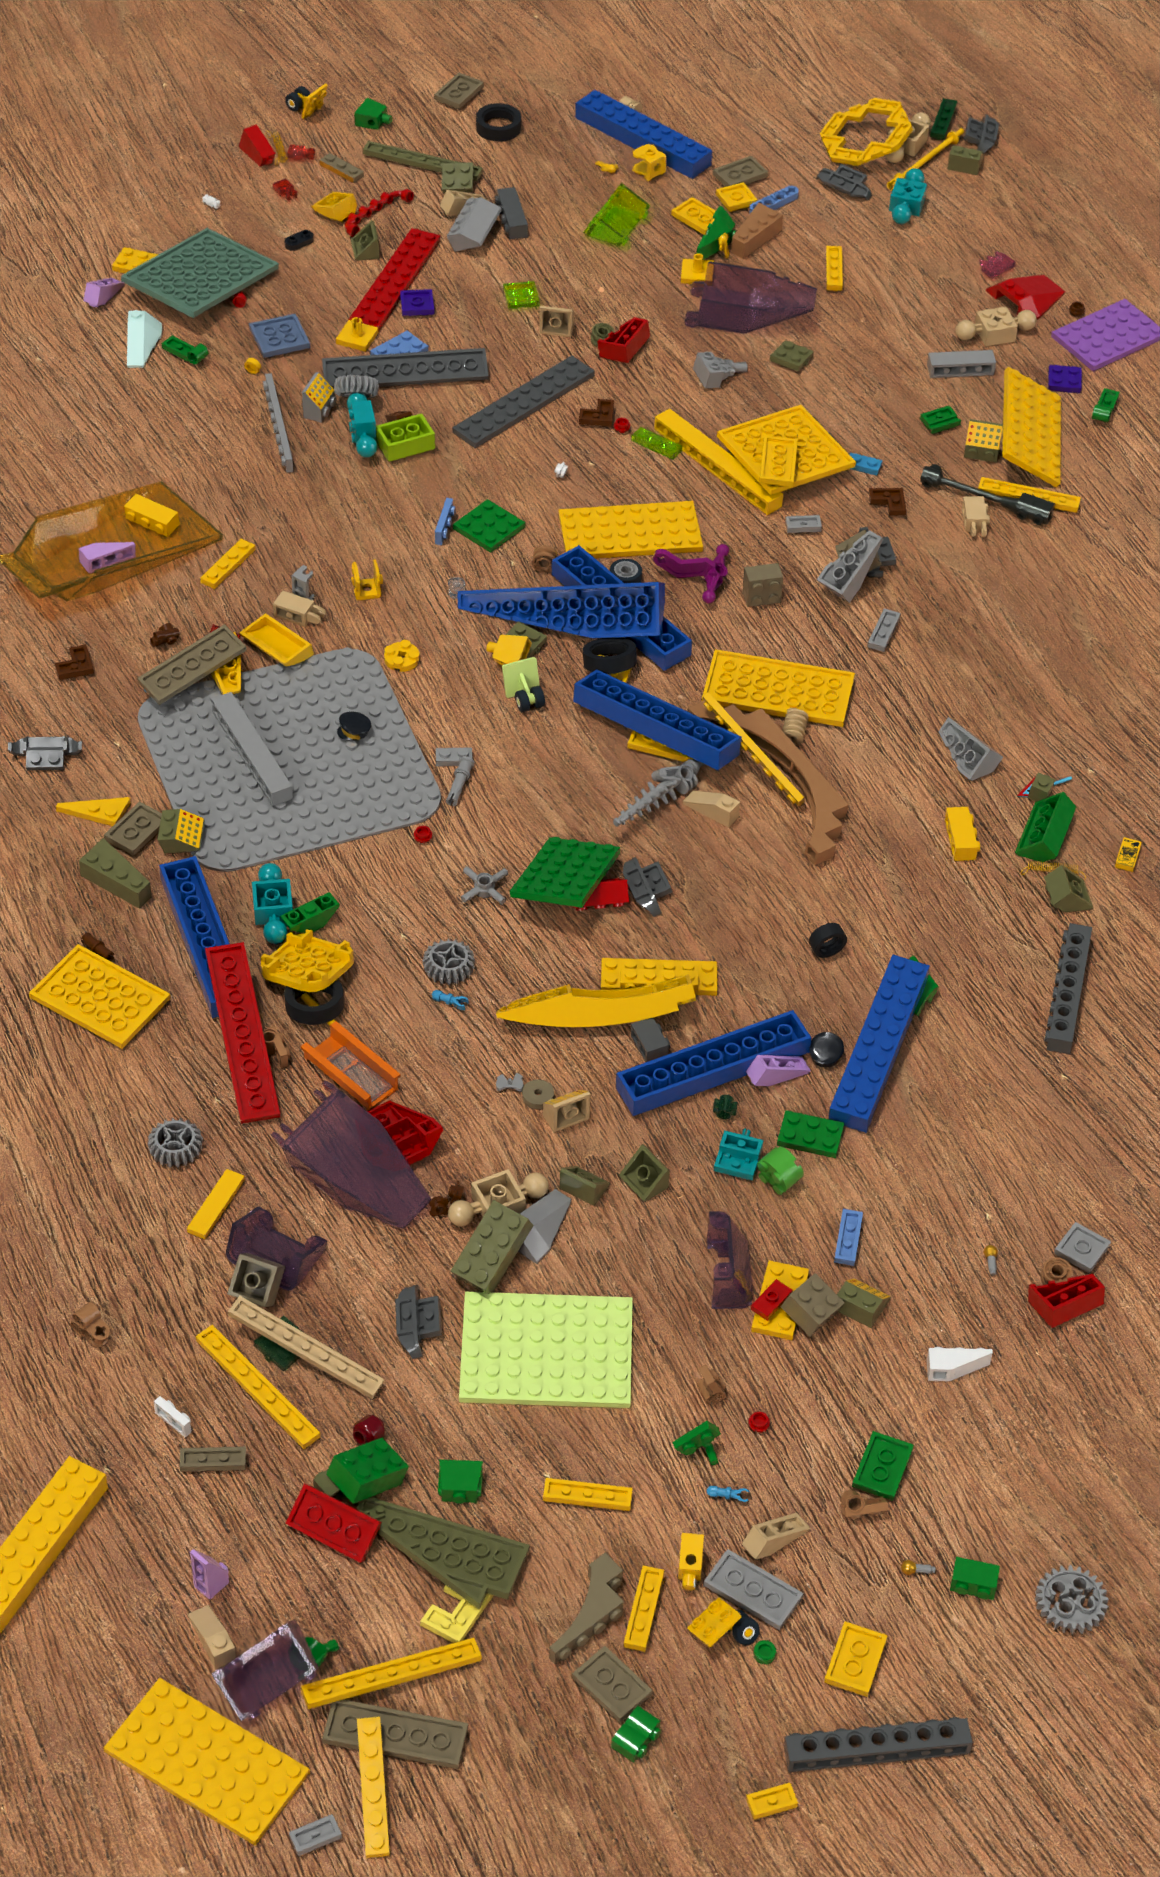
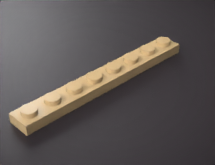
M241 1296L237 1298L228 1311V1316L371 1399L375 1397L384 1384V1379Z

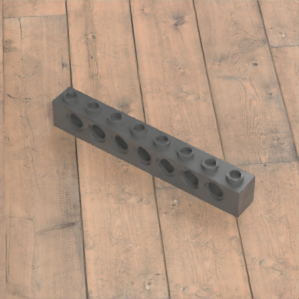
M1070 923L1069 929L1064 930L1062 941H1065L1066 944L1061 946L1060 955L1063 956V959L1059 958L1057 967L1061 972L1056 973L1055 984H1058V987L1054 986L1052 998H1056V1000L1051 1001L1049 1012L1053 1013V1016L1049 1015L1047 1027H1050V1031L1046 1030L1044 1042H1048L1047 1050L1070 1054L1092 927Z
M952 1717L942 1721L931 1719L922 1723L884 1724L880 1727L872 1728L862 1726L852 1730L841 1728L832 1732L815 1731L812 1734L793 1733L785 1736L784 1753L788 1772L965 1755L970 1754L973 1742L968 1719ZM946 1734L950 1738H944L941 1735ZM918 1737H925L928 1740H921ZM896 1739H902L905 1742L900 1743L897 1742ZM874 1741H879V1742H881L882 1744H881V1745H876V1744H874L873 1742H874ZM855 1743L859 1747H853L850 1744ZM827 1746H834L837 1749L832 1750L829 1749ZM805 1748H811L814 1751L808 1752L805 1750Z

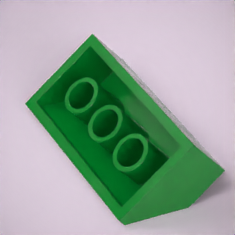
M1064 792L1035 802L1015 850L1016 855L1040 862L1053 860L1058 856L1077 807Z

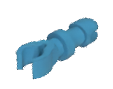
M440 990L432 992L434 1000L444 1001L447 1005L453 1004L460 1010H466L465 1006L461 1005L462 1002L469 1003L468 999L464 996L454 997V994L449 993L447 995Z
M709 1486L707 1488V1494L711 1497L719 1496L725 1497V1500L735 1498L742 1502L749 1501L737 1495L738 1493L741 1494L742 1491L750 1492L748 1489L735 1490L729 1486L727 1488H719L718 1486Z

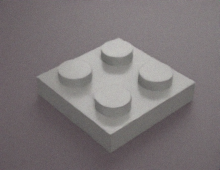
M1075 1222L1055 1248L1054 1254L1091 1273L1110 1247L1111 1241Z

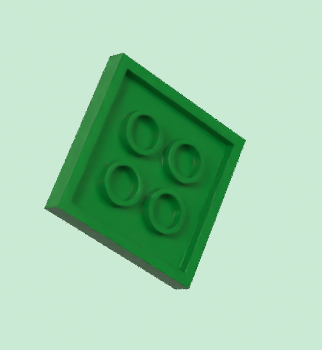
M489 499L453 524V530L490 553L525 528L523 520Z

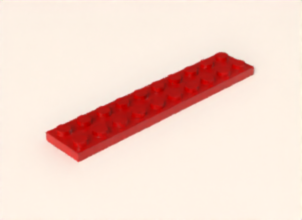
M411 228L348 320L358 317L359 322V318H361L362 324L378 327L379 332L400 301V291L409 288L441 241L440 235Z
M244 942L205 948L240 1124L280 1118L278 1100Z

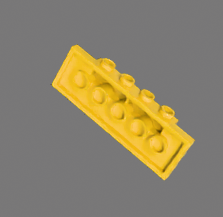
M602 958L601 990L648 986L689 974L695 995L717 996V961Z

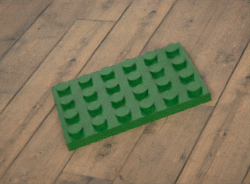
M549 837L511 888L510 897L582 908L620 855V847L611 844L603 845L596 844L595 842H581L576 839L566 840L559 837Z

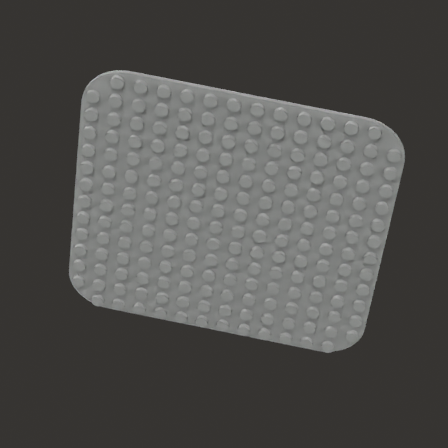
M346 647L312 655L308 659L292 666L285 667L279 663L241 673V692L233 695L239 699L241 708L245 709L248 714V719L254 722L257 733H261L265 745L268 744L272 756L277 758L279 767L285 770L286 778L288 781L291 780L294 785V791H292L293 799L274 806L271 805L212 712L211 699L222 695L214 679L193 684L161 705L150 697L142 704L138 712L139 727L172 809H182L205 820L200 851H190L192 857H197L200 865L210 870L221 872L235 871L419 824L432 817L440 806V789L380 663L374 656L361 650ZM353 711L367 716L371 721V729L367 736L359 740L341 739L337 734V729L340 726V715L344 712Z

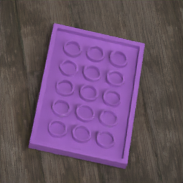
M1123 299L1052 331L1051 337L1090 370L1095 371L1160 341V326L1129 301Z

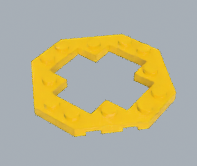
M873 98L862 106L857 104L850 107L849 111L835 113L820 132L821 139L831 161L859 166L899 150L913 131L901 102ZM868 112L889 115L886 120L887 126L896 127L885 143L871 141L864 151L843 148L846 144V138L837 136L848 120L862 122Z

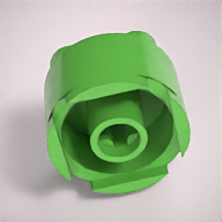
M782 1146L773 1148L757 1163L760 1171L758 1174L760 1180L765 1184L769 1182L778 1195L783 1194L804 1176L801 1165L797 1167L794 1163L796 1160L794 1155Z

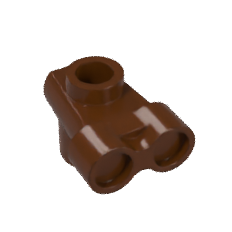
M171 623L162 625L159 631L153 632V637L150 638L151 646H160L166 642L168 645L175 643L180 635L179 629L173 628Z

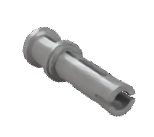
M463 756L459 758V766L454 771L455 779L446 798V803L450 806L452 801H454L452 806L457 805L464 783L470 778V770L475 765V762L470 757Z

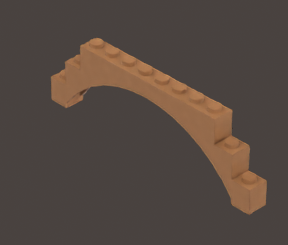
M704 701L688 707L687 712L726 730L728 729L725 724L721 725L716 720L715 716L717 715L713 711L709 712L704 707ZM734 704L724 708L762 751L778 761L793 776L805 794L812 815L813 831L811 840L807 841L804 854L815 866L833 858L836 848L833 840L840 836L842 829L839 819L846 817L849 806L846 799L842 798L835 787L825 779L824 775L814 767V764L804 756L803 752L794 745L792 740L785 735L782 729L775 724L762 708L745 716Z

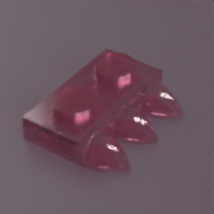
M995 252L996 257L987 256L988 261L979 260V264L982 267L981 271L991 278L1012 269L1016 261L1001 252Z

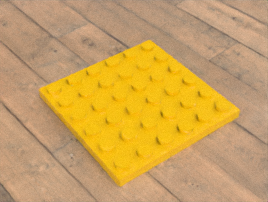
M802 405L717 431L716 437L758 482L760 480L764 435L798 439L793 487H783L760 483L770 495L854 468L856 465V461Z

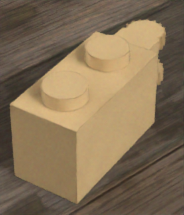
M963 496L962 515L965 532H971L972 537H976L977 532H981L982 537H986L990 516L987 515L988 504L985 503L984 496Z
M282 591L273 603L274 617L304 627L308 622L319 624L321 617L326 615L325 609L314 605L313 600L286 591Z

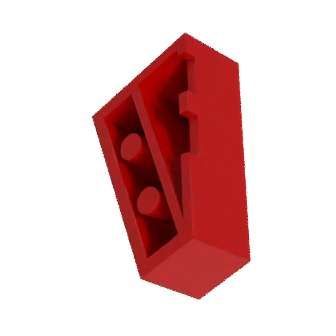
M633 317L619 326L620 329L615 333L610 332L608 334L609 337L606 339H599L597 341L599 357L629 363L650 337L649 322L646 319Z
M1094 1274L1067 1278V1281L1055 1283V1280L1048 1281L1047 1285L1041 1286L1030 1284L1028 1302L1048 1325L1053 1328L1103 1305L1105 1286Z

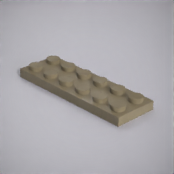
M224 624L138 677L137 680L143 689L161 705L241 655L247 649L243 642Z
M340 1700L331 1704L322 1743L359 1750L357 1719L380 1717L383 1755L454 1769L459 1768L468 1731V1723L348 1700Z

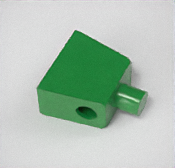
M366 98L354 113V123L357 127L378 130L383 123L390 125L393 120L391 115H387L386 105L370 98Z

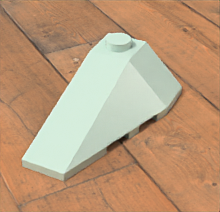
M128 311L127 368H144L152 349L156 347V342L162 337V323L146 311Z

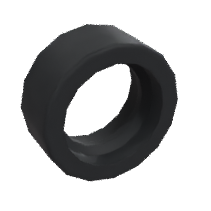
M827 923L820 926L809 938L812 950L820 958H827L837 954L847 943V936L837 923Z

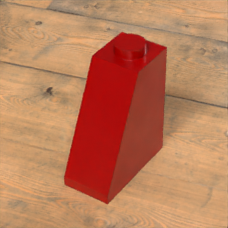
M255 124L243 130L239 148L259 167L270 165L276 153L258 125Z

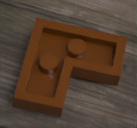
M598 399L597 409L580 408L579 424L612 427L614 400Z
M869 488L870 505L887 504L889 516H906L903 488Z
M86 644L70 647L71 660L55 663L59 680L94 674V668Z

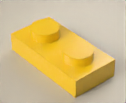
M790 1782L746 1795V1801L753 1820L798 1807V1801Z

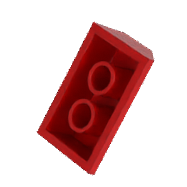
M603 879L582 908L570 907L576 908V911L587 910V906H594V909L606 908V904H613V907L625 906L624 903L629 902L627 879Z

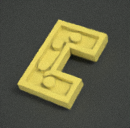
M445 1585L444 1592L461 1600L452 1614L432 1604L421 1619L420 1626L452 1643L464 1640L494 1595L486 1594L479 1609Z

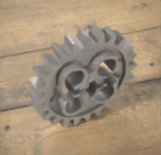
M1061 1565L1059 1572L1052 1568L1051 1575L1045 1573L1044 1579L1039 1580V1586H1037L1035 1592L1036 1609L1041 1610L1040 1617L1047 1616L1046 1624L1054 1622L1053 1629L1061 1626L1062 1633H1065L1068 1628L1071 1634H1074L1075 1629H1078L1083 1634L1084 1627L1091 1631L1093 1625L1098 1627L1100 1620L1104 1619L1109 1600L1106 1597L1107 1590L1102 1589L1103 1582L1096 1583V1575L1089 1577V1570L1082 1573L1079 1566L1074 1571L1072 1565H1069L1068 1570H1065ZM1093 1589V1595L1089 1597L1087 1603V1607H1089V1609H1086L1082 1607L1084 1604L1085 1597H1087L1089 1592H1091V1590ZM1054 1590L1060 1591L1061 1593L1059 1595L1058 1602H1056L1054 1607H1052V1609L1050 1610L1051 1603H1054L1056 1596V1592Z

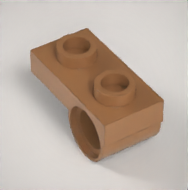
M276 1026L263 1030L268 1055L275 1054L281 1069L289 1067L288 1058H291L289 1048L283 1045L284 1038L282 1033H278Z
M706 1364L698 1368L703 1378L697 1383V1386L706 1403L713 1404L726 1398L727 1395L724 1392L726 1385L715 1369L710 1370Z
M847 1490L841 1496L840 1509L845 1517L857 1519L862 1514L869 1513V1515L873 1516L882 1514V1511L888 1510V1502L883 1497L863 1499L856 1491ZM857 1498V1503L854 1506L848 1505L850 1499Z

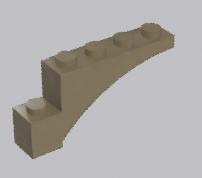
M606 1552L588 1565L590 1585L578 1616L568 1630L549 1647V1659L554 1664L560 1660L567 1659L573 1650L577 1647H583L590 1637L594 1634H600L606 1625L612 1621H617L623 1614L624 1601L614 1592L622 1584L623 1570Z

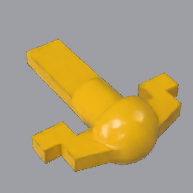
M601 161L595 162L596 165L603 167L601 171L614 173L618 169L616 164H605Z
M724 233L718 239L719 249H723L725 257L728 258L730 255L727 244L728 234Z

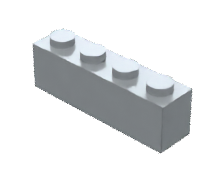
M993 350L928 353L927 368L930 378L994 375L996 360Z

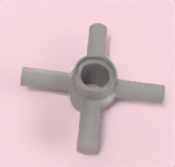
M468 866L464 868L463 872L475 882L474 888L461 896V900L464 903L476 895L481 898L492 896L501 905L506 902V898L494 889L495 883L508 875V871L505 868L493 876L489 873H480L478 875Z

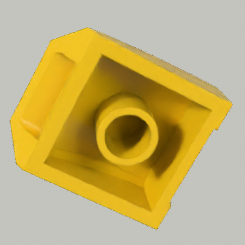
M332 192L311 207L332 220L342 222L350 213L356 212L357 203L354 194Z

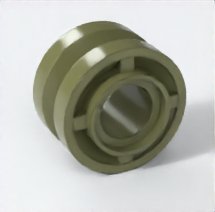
M606 323L594 325L591 343L598 348L597 341L609 337L608 334L614 332L613 327Z

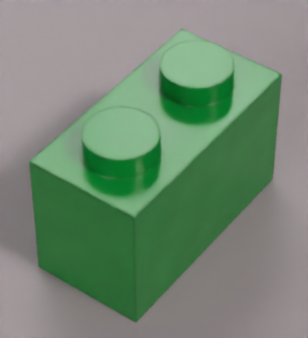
M956 1556L950 1591L960 1595L968 1594L977 1596L980 1599L994 1600L1000 1566Z

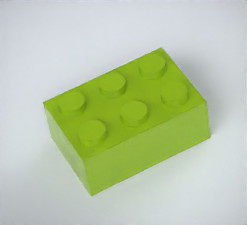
M421 413L377 425L376 442L388 462L435 449V433Z

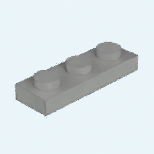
M888 609L883 610L868 641V648L882 652L885 651L899 622L901 613Z

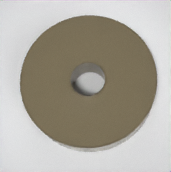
M532 1080L523 1087L522 1100L526 1106L532 1109H543L544 1102L554 1099V1089L547 1081Z

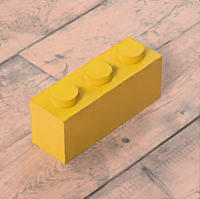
M135 494L124 505L126 519L149 528L158 534L168 537L180 525L177 511L138 494Z
M968 806L946 808L944 821L953 860H976L977 852H980V842L976 841L977 830L976 827H973V814H970Z

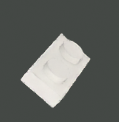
M159 1396L154 1401L155 1413L186 1438L191 1433L190 1418L185 1413H180L171 1401H166Z

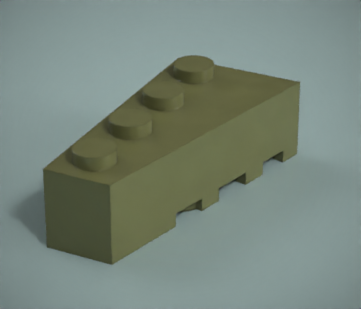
M104 838L79 860L82 877L140 909L152 897L150 882Z

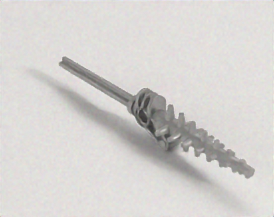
M688 759L680 766L665 767L652 772V779L655 782L661 783L655 787L649 781L647 784L650 792L647 793L644 788L641 789L643 797L639 799L638 796H635L636 803L634 805L628 803L629 809L626 811L622 810L620 812L621 815L618 818H614L613 824L616 827L621 824L624 825L626 820H634L633 816L635 814L641 817L643 815L641 810L644 808L648 813L652 810L649 805L652 803L658 809L660 807L658 803L659 798L665 804H668L666 793L673 800H676L674 788L679 793L686 794L697 786L698 779L696 775L704 763L698 762L695 759Z

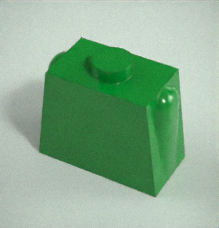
M439 1459L438 1495L441 1496L442 1501L458 1504L464 1502L477 1503V1499L482 1493L483 1461Z

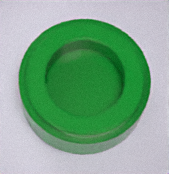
M767 1640L759 1641L754 1646V1659L760 1664L772 1663L776 1657L775 1645Z

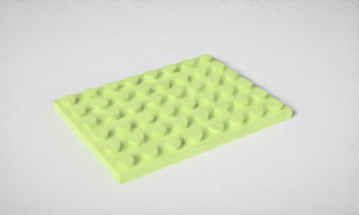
M465 1292L459 1402L630 1408L632 1297Z

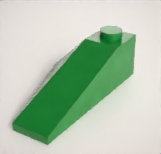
M719 206L713 215L714 221L712 224L709 223L706 235H703L697 247V253L703 255V260L720 251L718 239L724 233L728 234L727 244L729 245L732 242V237L737 232L735 231V222L723 206Z

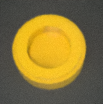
M248 358L244 363V367L248 372L257 374L261 369V363L254 358Z

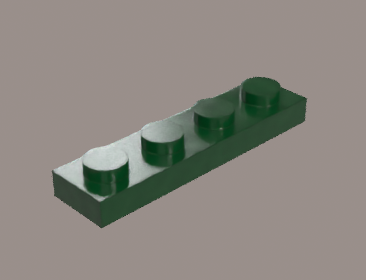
M943 98L931 129L930 137L945 140L958 101Z

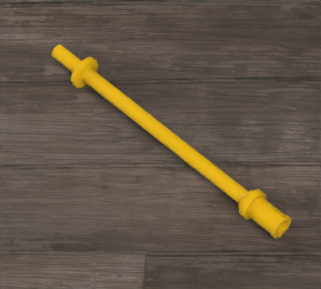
M960 128L956 132H949L945 141L902 174L897 173L892 180L887 182V188L892 191L897 178L905 179V175L910 169H919L949 144H957L959 137L965 132L964 129Z

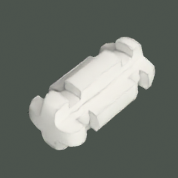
M208 194L203 196V203L214 209L220 207V201Z

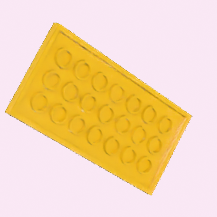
M1008 366L1004 370L1002 457L1057 488L1060 485L1061 397Z
M693 501L558 509L565 552L578 545L595 559L654 555L658 549H665L672 554L703 552V543Z
M715 649L702 701H704L703 696L709 692L722 707L734 704L739 710L750 712L762 708L766 714L780 717L786 716L787 709L797 708L808 714L809 722L843 727L855 673Z
M160 1677L103 1747L104 1752L254 1846H256L310 1774L308 1767Z

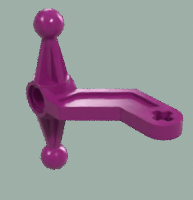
M725 544L718 545L716 548L717 556L713 561L709 558L681 560L665 549H658L654 553L653 561L656 565L677 578L704 576L707 582V590L702 594V599L705 603L710 604L715 601L716 595L714 592L728 574L725 566V557L729 554V547Z

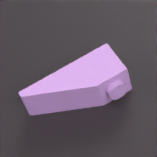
M114 278L87 282L83 301L89 303L92 307L104 305L125 283Z
M134 542L92 543L79 548V562L89 574L136 557Z
M757 1055L746 1073L755 1086H772L809 1074L811 1070L801 1056Z
M193 1549L190 1551L194 1587L210 1600L229 1583V1571L222 1562L218 1563L212 1557Z

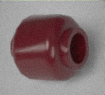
M369 1414L357 1421L353 1426V1438L360 1445L383 1438L385 1435L384 1423L375 1415Z

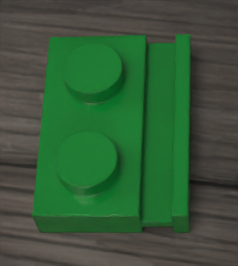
M950 405L923 413L920 417V420L931 430L932 434L961 425V419L957 418L958 415Z

